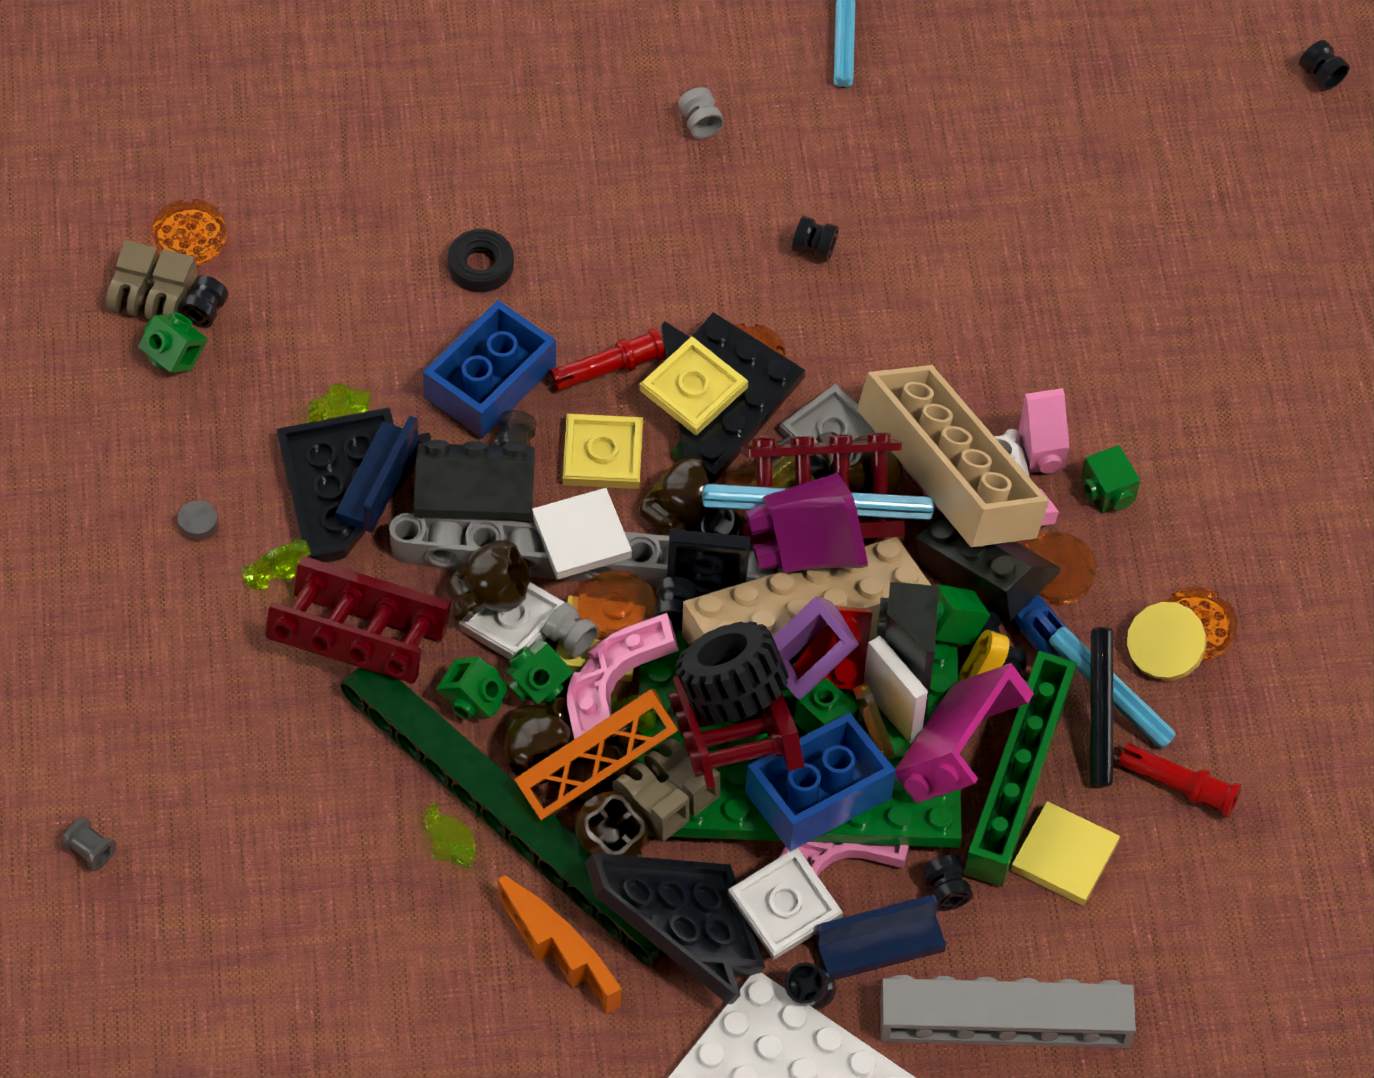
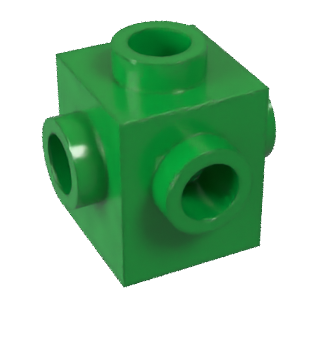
M173 312L166 315H154L144 328V336L138 348L149 355L148 359L152 364L161 369H167L169 372L192 371L208 338L192 327L193 323L189 318L180 313Z
M539 639L530 649L527 646L519 649L510 658L509 663L511 666L505 671L513 679L507 684L523 702L530 698L538 705L543 700L545 703L553 700L564 688L561 683L573 673L552 647L542 639ZM539 670L538 676L533 679L534 673Z
M480 656L454 659L437 686L436 691L451 705V710L458 717L472 720L491 718V716L497 713L509 686L499 677V672L494 666L484 662Z

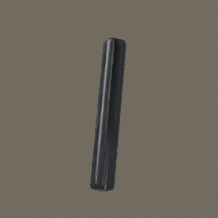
M1095 627L1091 630L1090 782L1094 786H1110L1113 783V630L1109 627Z

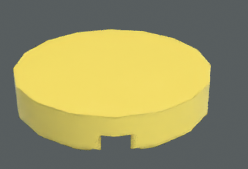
M1160 602L1147 606L1135 616L1128 629L1127 647L1131 659L1139 670L1149 677L1152 676L1164 681L1183 678L1195 670L1203 659L1207 644V636L1203 624L1190 608L1179 603Z

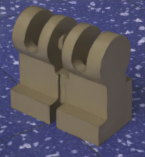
M125 240L116 264L115 276L108 288L107 309L119 312L124 302L127 301V314L137 316L144 304L145 292L150 290L145 304L144 314L146 319L151 320L161 310H163V315L172 314L173 312L179 313L178 307L184 297L188 295L190 287L198 276L195 257L162 249L159 257L157 247Z
M668 738L659 745V753L651 751L644 757V764L636 763L629 769L630 777L622 774L613 781L612 786L614 792L621 793L630 800L634 807L645 817L648 829L664 842L689 822V813L695 817L720 797V772L715 768L712 769L715 788L707 789L703 776L695 777L690 756L688 757L685 747L677 740Z

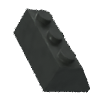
M430 440L426 443H419L416 457L414 517L531 520L534 495L535 447H527L519 442H509L503 446H490L482 441H470L464 445L448 444L444 440Z
M940 514L916 537L920 567L952 587L975 591L985 607L1009 621L1021 612L1060 573L1059 566L1017 542L970 547L944 514Z
M890 582L889 597L880 598L876 638L878 636L883 638L928 690L924 715L925 722L935 655L939 586Z

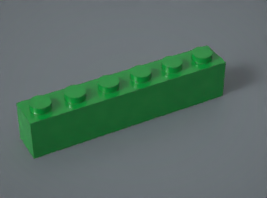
M1038 651L1027 683L1034 694L1027 704L1019 706L968 852L964 875L1003 887L1072 687L1077 662Z

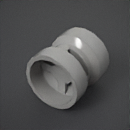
M705 87L691 89L678 101V108L682 116L688 119L687 127L691 135L697 139L711 137L720 131L724 125L721 111L714 107L715 99L711 91Z
M568 602L563 603L553 611L543 628V633L554 642H562L564 650L574 658L581 656L589 649L599 632V627L589 619L582 620L579 617L578 610Z

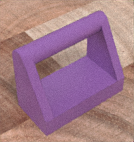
M816 596L773 636L789 673L787 687L800 700L859 645L834 604L830 600ZM828 624L841 640L798 679L789 660Z

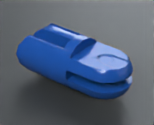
M1037 595L1011 620V623L1037 653L1042 651L1059 657L1061 654L1050 645L1049 639L1059 628L1063 626L1068 630L1069 628L1044 599Z

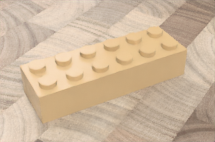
M933 365L867 373L857 407L858 412L876 433H891V439L902 442V450L892 451V453L895 454L926 494L933 499L935 505L970 547H983L985 545L1037 538L1049 500Z
M898 537L865 546L868 560L867 567L858 569L819 568L787 573L782 571L683 601L682 636L689 646V644L700 638L703 634L720 626L729 625L734 622L746 623L749 621L756 622L757 625H765L770 630L772 636H774L816 596L830 600L834 606L871 609L873 614L870 640L876 638L880 598L889 597L890 582L931 584ZM802 648L792 657L789 663L797 661L804 649Z

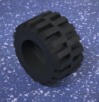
M751 621L746 623L734 622L703 634L700 638L689 644V648L681 653V659L676 664V673L698 718L701 717L706 722H735L745 717L748 718L760 710H764L772 701L778 699L781 691L786 688L788 684L787 679L789 678L788 670L770 630L763 624L757 625L756 622Z

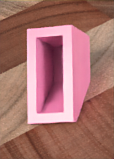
M1063 388L1025 394L1018 432L1021 436L1019 443L1026 453L1029 474L1037 472L1053 473L1059 469L1066 468L1070 445Z

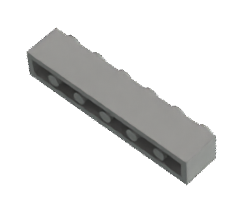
M896 975L890 979L883 978L880 992V1042L1131 1048L1136 1032L1134 986L1125 985L1115 980H1106L1098 984H1086L1074 979H1064L1057 983L1039 982L1033 978H1022L1015 982L997 981L991 977H980L973 981L956 980L950 976H938L932 980L914 979L908 975Z

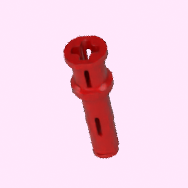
M655 328L648 329V333L628 341L624 338L619 339L615 343L614 348L557 368H551L549 372L551 378H554L552 383L555 390L560 392L565 388L616 370L633 371L636 370V365L653 359L664 360L666 358L665 349L658 331Z
M1130 742L1126 744L1124 748L1126 752H1122L1118 766L1127 768L1187 794V799L1191 803L1196 805L1201 802L1221 811L1223 817L1229 818L1240 796L1241 784L1235 783L1230 785L1210 776V771L1204 769L1195 772L1136 747Z

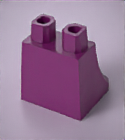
M839 473L763 496L764 504L745 511L749 531L752 535L771 531L772 541L753 545L755 560L760 570L781 567L782 571L787 573L819 568L858 569L868 566L855 501Z

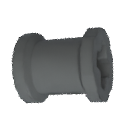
M79 818L67 829L62 838L61 845L68 851L74 850L87 861L89 869L97 871L113 856L116 850V842L112 838L105 839L91 828V821L87 818Z

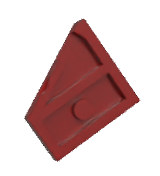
M835 606L843 616L859 645L822 680L828 678L837 688L863 690L873 612L871 609ZM828 624L803 647L804 651L792 667L798 679L841 640Z

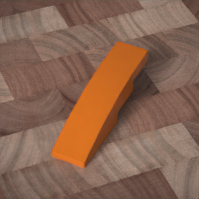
M506 875L498 878V897L536 961L539 962L552 955L572 988L587 981L606 1014L621 1007L622 988L598 954L579 933L539 897Z

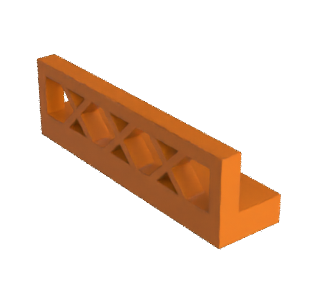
M650 689L514 779L540 820L548 817L679 731L663 707V702L655 689ZM655 709L666 729L654 737L636 734L639 718ZM633 723L631 733L621 731ZM615 734L630 737L627 754L619 760L602 756L605 741ZM635 739L646 741L633 750ZM598 746L597 755L587 753ZM579 757L595 760L593 775L585 782L568 779L570 765ZM601 761L613 763L599 772ZM564 768L563 777L552 776ZM546 779L561 782L558 800L544 808L532 788ZM566 784L578 786L565 794Z

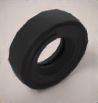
M489 229L470 230L458 236L448 250V269L452 279L460 287L472 292H489L498 289L510 278L514 269V252L509 241L500 233ZM486 251L494 256L495 263L489 269L475 270L467 264L466 260L473 252Z

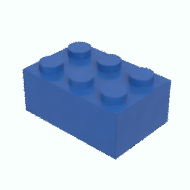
M497 300L423 371L424 398L480 438H483L549 373V369L556 366V340Z
M850 712L799 738L804 768L788 771L783 756L775 757V754L764 756L747 765L745 793L789 851L806 844L892 798L896 770Z

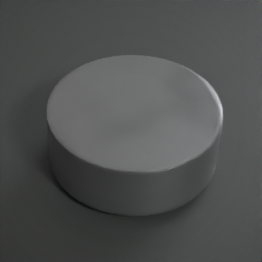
M192 501L185 504L178 514L179 529L190 540L201 541L208 539L216 532L218 527L215 508L205 501Z

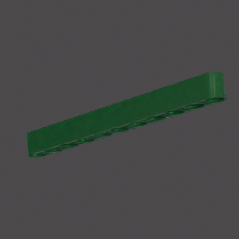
M358 667L340 682L343 694L360 712L640 962L647 966H652L665 954L596 898L585 864L589 856L580 846L576 835L552 814L540 820L518 784L401 680Z

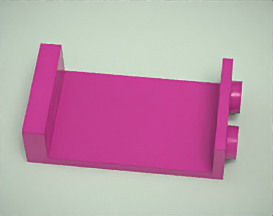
M1012 663L954 683L895 769L896 778L916 803L976 783L978 780L977 776L961 757L960 752L982 719L1027 704L1034 694Z

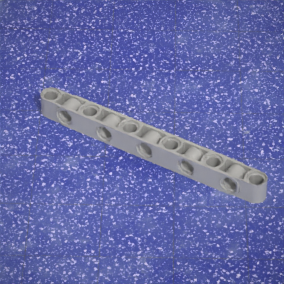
M403 513L396 516L389 525L391 554L399 562L459 570L472 553L480 548L479 545L488 544L496 540H507L517 546L519 553L529 567L530 577L557 579L535 523L495 519L414 517V513ZM625 532L632 550V558L558 580L657 589L658 582L667 577L669 536ZM403 537H413L410 540L401 539ZM749 544L746 582L782 572L781 567L760 570L753 551V545L757 544ZM636 559H645V560H647V561H645V562H638V561H635V560H636Z

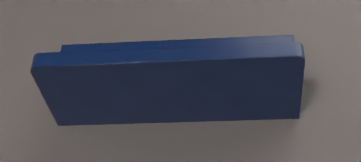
M409 416L403 428L384 421L382 422L336 510V521L370 533L373 532L419 442L418 419L416 417Z
M936 895L819 924L817 926L815 948L822 969L831 974L834 980L945 952L946 942L936 918L938 907Z

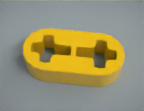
M990 630L982 632L958 674V682L1003 666L1009 651L1008 637Z

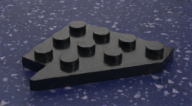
M712 312L691 337H694L747 379L748 388L698 435H694L678 421L677 426L683 458H701L711 481L715 483L741 453V446L749 444L805 378V369ZM664 321L661 325V334L666 359L690 337Z
M390 407L276 429L306 557L322 562L346 558L366 532L365 530L336 521V510L382 422L394 425ZM430 432L418 434V444L430 441ZM418 444L390 499L416 466Z
M592 853L585 862L596 898L727 1004H733L741 996L734 975L751 976L761 973L765 968L752 928L728 895V889L737 884L731 864Z

